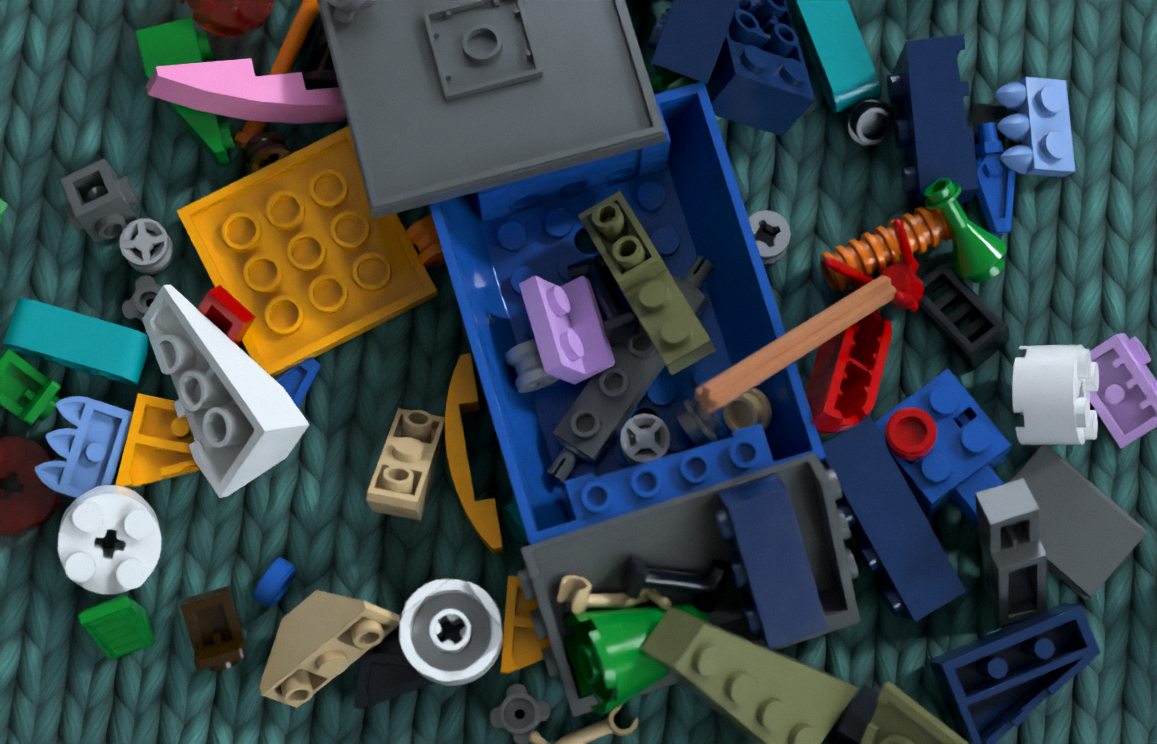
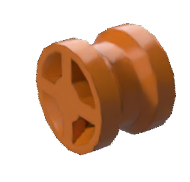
M432 215L417 221L406 230L405 234L408 240L417 247L419 251L418 259L425 269H432L446 263Z

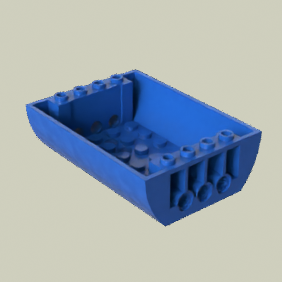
M704 82L694 83L654 95L666 132L667 142L429 204L529 545L814 452L820 462L826 457L816 425L811 424L813 416L795 361L755 386L768 398L772 409L771 422L765 431L761 423L732 431L724 420L723 406L714 411L722 424L717 428L722 439L713 442L709 440L704 445L698 446L687 435L677 419V414L686 408L683 402L687 399L690 401L694 399L700 404L695 399V392L698 387L786 334ZM621 191L661 256L671 276L683 279L698 255L704 257V260H709L715 266V269L711 271L699 289L706 298L708 305L698 320L716 350L674 375H671L665 365L627 419L628 421L640 412H649L662 419L670 433V446L667 456L635 466L629 464L622 455L620 447L621 428L597 464L579 460L563 484L546 472L563 450L553 432L592 376L575 385L559 379L541 389L519 393L515 384L517 373L514 367L508 365L504 354L521 343L535 339L519 283L533 276H538L558 286L572 281L567 266L599 254L598 251L593 254H585L580 252L575 246L577 236L586 232L578 215ZM608 271L609 278L616 284V293L625 312L632 310L611 272ZM596 298L598 308L604 324V321L607 320V318L602 310V307L598 299ZM609 340V343H610V346H611V349H612L613 346H614L616 343L611 344V342H610V340Z

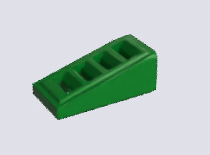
M122 596L81 611V614L78 615L81 625L109 658L116 659L152 646L155 643L156 638L146 608L129 597Z

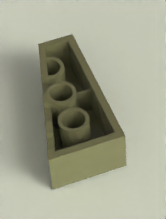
M671 606L641 648L643 652L755 744H821L859 689L821 669L800 662L778 651L769 650V648L752 640L731 633Z

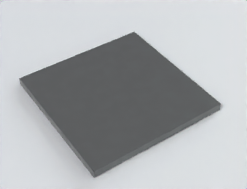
M317 0L373 219L667 142L664 125L625 0H377L371 8H364L362 11L355 13L353 19L348 23H342L335 18L336 8L327 0Z

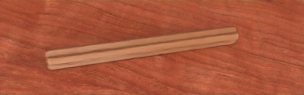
M881 275L696 389L695 399L701 403V409L704 412L712 413L893 300L897 288L891 285V278Z

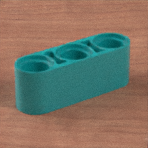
M788 0L792 16L832 112L835 114L850 109L855 103L864 98L873 97L879 99L881 97L879 79L848 1Z
M18 298L2 345L30 357L116 382L137 386L151 343L147 334L135 329L35 300Z

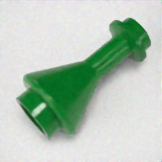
M949 178L939 179L925 190V206L929 210L939 209L952 230L954 273L958 277L969 278L973 283H982L990 280L999 274L1005 266L1003 257L1007 249L1006 243L968 220L956 199L961 193V187L958 183H952Z

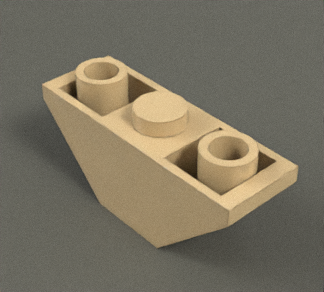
M398 408L367 491L366 501L373 512L421 521L431 492L445 427V417L431 415L423 410Z
M316 590L282 618L259 686L261 695L298 708L399 626L400 616L363 600Z

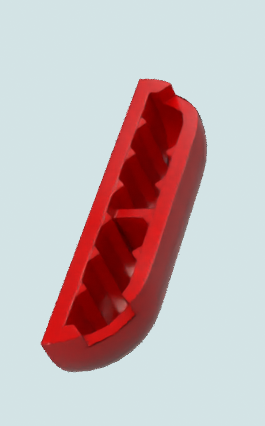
M857 283L846 296L858 290L863 285ZM875 310L832 337L818 348L806 391L807 401L813 416L811 424L816 425L818 433L834 434L846 431L857 425L855 423L861 422L874 407L892 337L891 321H883L878 310Z

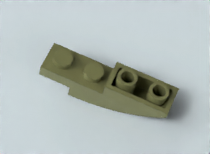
M621 191L578 215L671 375L676 374L716 350Z

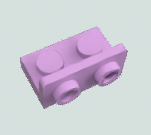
M533 276L519 283L545 373L575 385L615 364L609 340L603 329L605 327L594 291L588 278L580 276L562 286L550 283L538 276Z
M1125 333L1115 334L1090 351L1091 362H1097L1099 369V388L1097 392H1090V403L1120 449L1157 427V380L1146 365L1151 361V358L1138 338L1134 336L1129 339Z

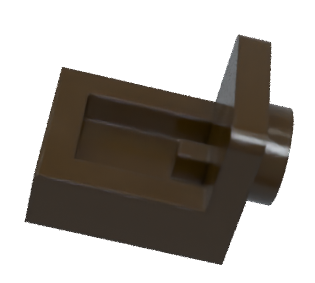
M229 586L180 600V608L194 648V663L197 670L210 668L211 671H222L233 667L239 662V659L246 656V638Z

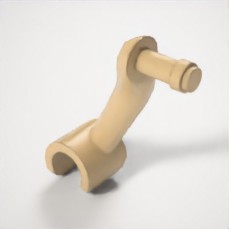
M567 575L562 578L557 596V601L560 603L565 601L572 602L571 611L576 615L585 612L586 608H632L648 600H652L662 610H667L671 606L669 598L662 596L653 589L642 588L638 599H631L624 592L590 594L591 583L577 575Z
M620 705L610 712L607 719L563 736L555 744H587L611 733L617 736H627L636 729L638 717L629 728H618L614 723V715L623 706ZM533 730L527 737L534 744H550L538 731Z

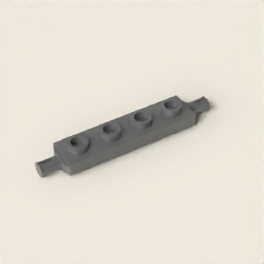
M699 255L683 279L672 276L697 318H699L708 305L706 298L699 289L711 271L715 269V266L709 260H704V257ZM641 324L638 327L639 334L619 341L613 346L611 350L615 364L592 376L554 430L553 434L563 447V450L546 472L553 478H557L559 482L565 483L564 481L579 460L597 464L664 368L665 363Z

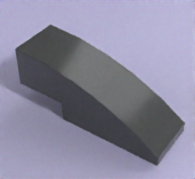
M1024 478L975 493L977 523L984 569L995 618L999 627L1046 611L1047 554L1039 540V507Z

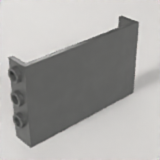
M814 452L520 548L526 569L517 571L526 601L536 598L538 608L529 611L538 640L548 637L550 643L549 647L541 649L550 678L560 676L573 717L593 711L590 706L598 704L592 693L582 696L569 665L565 640L573 638V625L566 628L564 626L567 616L574 613L571 611L572 602L565 601L560 603L557 601L562 578L567 575H577L587 579L592 586L590 594L623 592V587L620 581L631 555L641 557L646 562L647 568L707 575L713 560L719 559L728 563V559L733 558L729 540L723 541L715 520L714 512L721 510L717 493L775 473L788 487L828 630L775 647L772 650L775 651L859 623L860 618L852 579L858 577L859 574L851 550L849 548L845 549L843 540L850 538L851 535L843 511L841 509L837 510L835 500L842 498V491L835 471L833 469L825 471ZM730 571L714 611L711 613L705 612L711 624L767 647L759 634L753 636L750 634L742 611V606H745L741 588H737ZM656 590L662 596L669 598L671 605L690 603L699 611L695 606L697 594ZM648 600L632 608L658 605L652 600ZM586 608L585 611L610 610L614 608ZM669 674L636 696L680 681Z

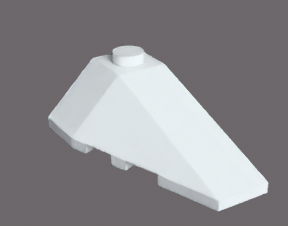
M171 284L163 285L142 318L160 370L164 374L171 375L179 399L173 405L178 418L186 417L195 440L189 445L193 459L219 498L227 497L286 459L310 424L285 389Z

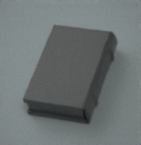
M1041 445L1008 483L1024 478L1039 507V540L1047 554V569L1085 601L1096 593L1148 531L1128 514V510L1124 511L1070 465L1067 462V458H1062L1048 445Z

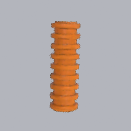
M921 206L914 210V215L909 213L901 215L912 253L916 251L918 254L926 252L927 245L934 248L940 245V239L945 241L952 239V230L939 209L929 210ZM895 219L888 222L887 228L883 226L874 228L873 235L866 232L861 235L860 241H857L855 238L847 242V247L844 248L842 245L834 247L833 254L826 251L820 255L821 269L829 285L838 293L846 290V284L849 283L851 286H855L857 282L825 266L823 261L826 257L840 261L871 278L873 277V271L882 273L886 265L900 263L902 255L893 227Z

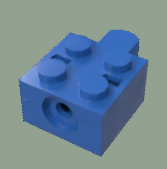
M947 369L875 421L874 424L886 444V425L889 418L896 411L907 407H914L927 412L933 418L937 428L935 444L930 453L921 459L907 462V460L896 457L890 450L889 452L927 518L954 500L968 519L978 527L975 493L1004 484L993 470L1006 461L1011 444L952 372Z

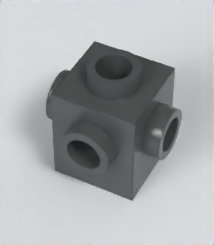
M105 158L60 179L69 203L64 205L69 220L76 231L84 228L95 243L120 236L123 229L127 228L130 222L138 219L132 205L138 203L139 198L131 181L127 176L119 179Z

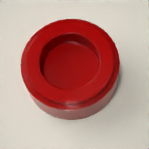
M907 407L896 411L889 418L885 430V441L888 449L896 457L908 461L918 460L929 454L937 436V428L933 418L924 410L914 407Z

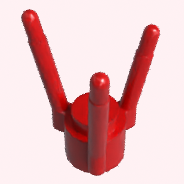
M895 219L893 227L903 261L901 264L888 266L882 271L881 275L891 278V285L897 288L894 299L889 303L897 309H909L911 312H915L919 308L918 303L924 292L923 282L915 274L919 268V263L913 257L902 220ZM826 257L823 261L825 266L863 286L875 280L831 257Z

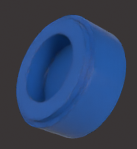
M282 557L277 558L259 582L253 599L267 608L274 607L291 585L297 572L296 566Z

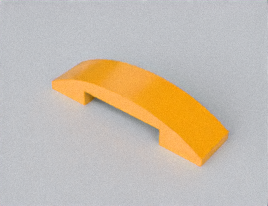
M471 353L460 355L454 369L446 401L445 442L447 458L454 486L465 515L486 547L494 555L504 554L495 498L475 501L461 414L480 411Z

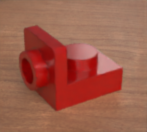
M221 285L209 290L198 310L242 350L246 349L242 339L256 317Z

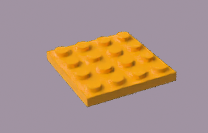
M349 126L177 210L214 286L221 285L256 317L243 337L242 342L250 357L272 378L311 357L314 358L438 296L428 272L418 259V253L405 234L406 231L397 213L373 219Z

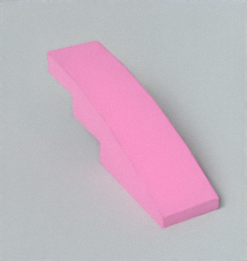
M251 58L156 66L146 85L147 93L150 96L197 111L243 120L308 124L343 122L347 117L339 87L306 90L302 72L255 76Z

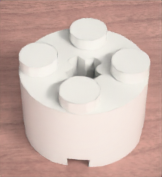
M1083 345L1020 346L1018 350L1023 357H1015L1012 382L1013 413L1024 415L1025 427H1015L1020 444L1083 445L1086 440H1096L1098 419L1096 410H1090V392L1098 391L1099 369L1097 362H1091L1090 350L1084 349Z
M118 485L97 486L79 496L65 510L59 527V558L67 576L81 587L100 594L123 593L141 586L157 565L161 552L159 521L151 506L137 492ZM109 529L116 530L117 539L123 541L116 542L112 549L103 548V541L96 539V537H105L106 531Z
M438 579L425 584L409 598L401 616L399 637L406 658L419 674L432 682L445 686L467 684L480 678L493 666L502 647L503 627L495 602L481 587L458 579ZM449 621L453 626L459 623L464 625L460 631L462 640L459 643L454 644L451 640H446L442 643L438 640L444 634L441 628L444 622Z

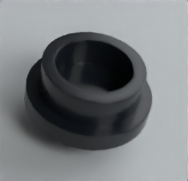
M873 97L864 98L855 103L849 110L846 118V128L849 135L862 145H875L885 141L891 134L894 124V115L891 108L881 99Z

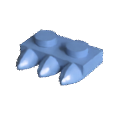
M1024 77L1017 82L1008 83L1000 87L994 93V97L1003 106L1018 111V114L1005 117L997 124V128L1009 139L1021 143V145L1007 149L1000 156V160L1011 170L1026 175L1066 177L1074 173L1075 163L1066 80Z
M83 396L67 397L56 402V407L61 415L69 423L75 425V428L58 429L45 435L50 447L57 454L64 457V461H49L36 466L34 470L39 479L48 488L54 490L53 493L72 499H77L97 486L112 485L128 435L133 412Z

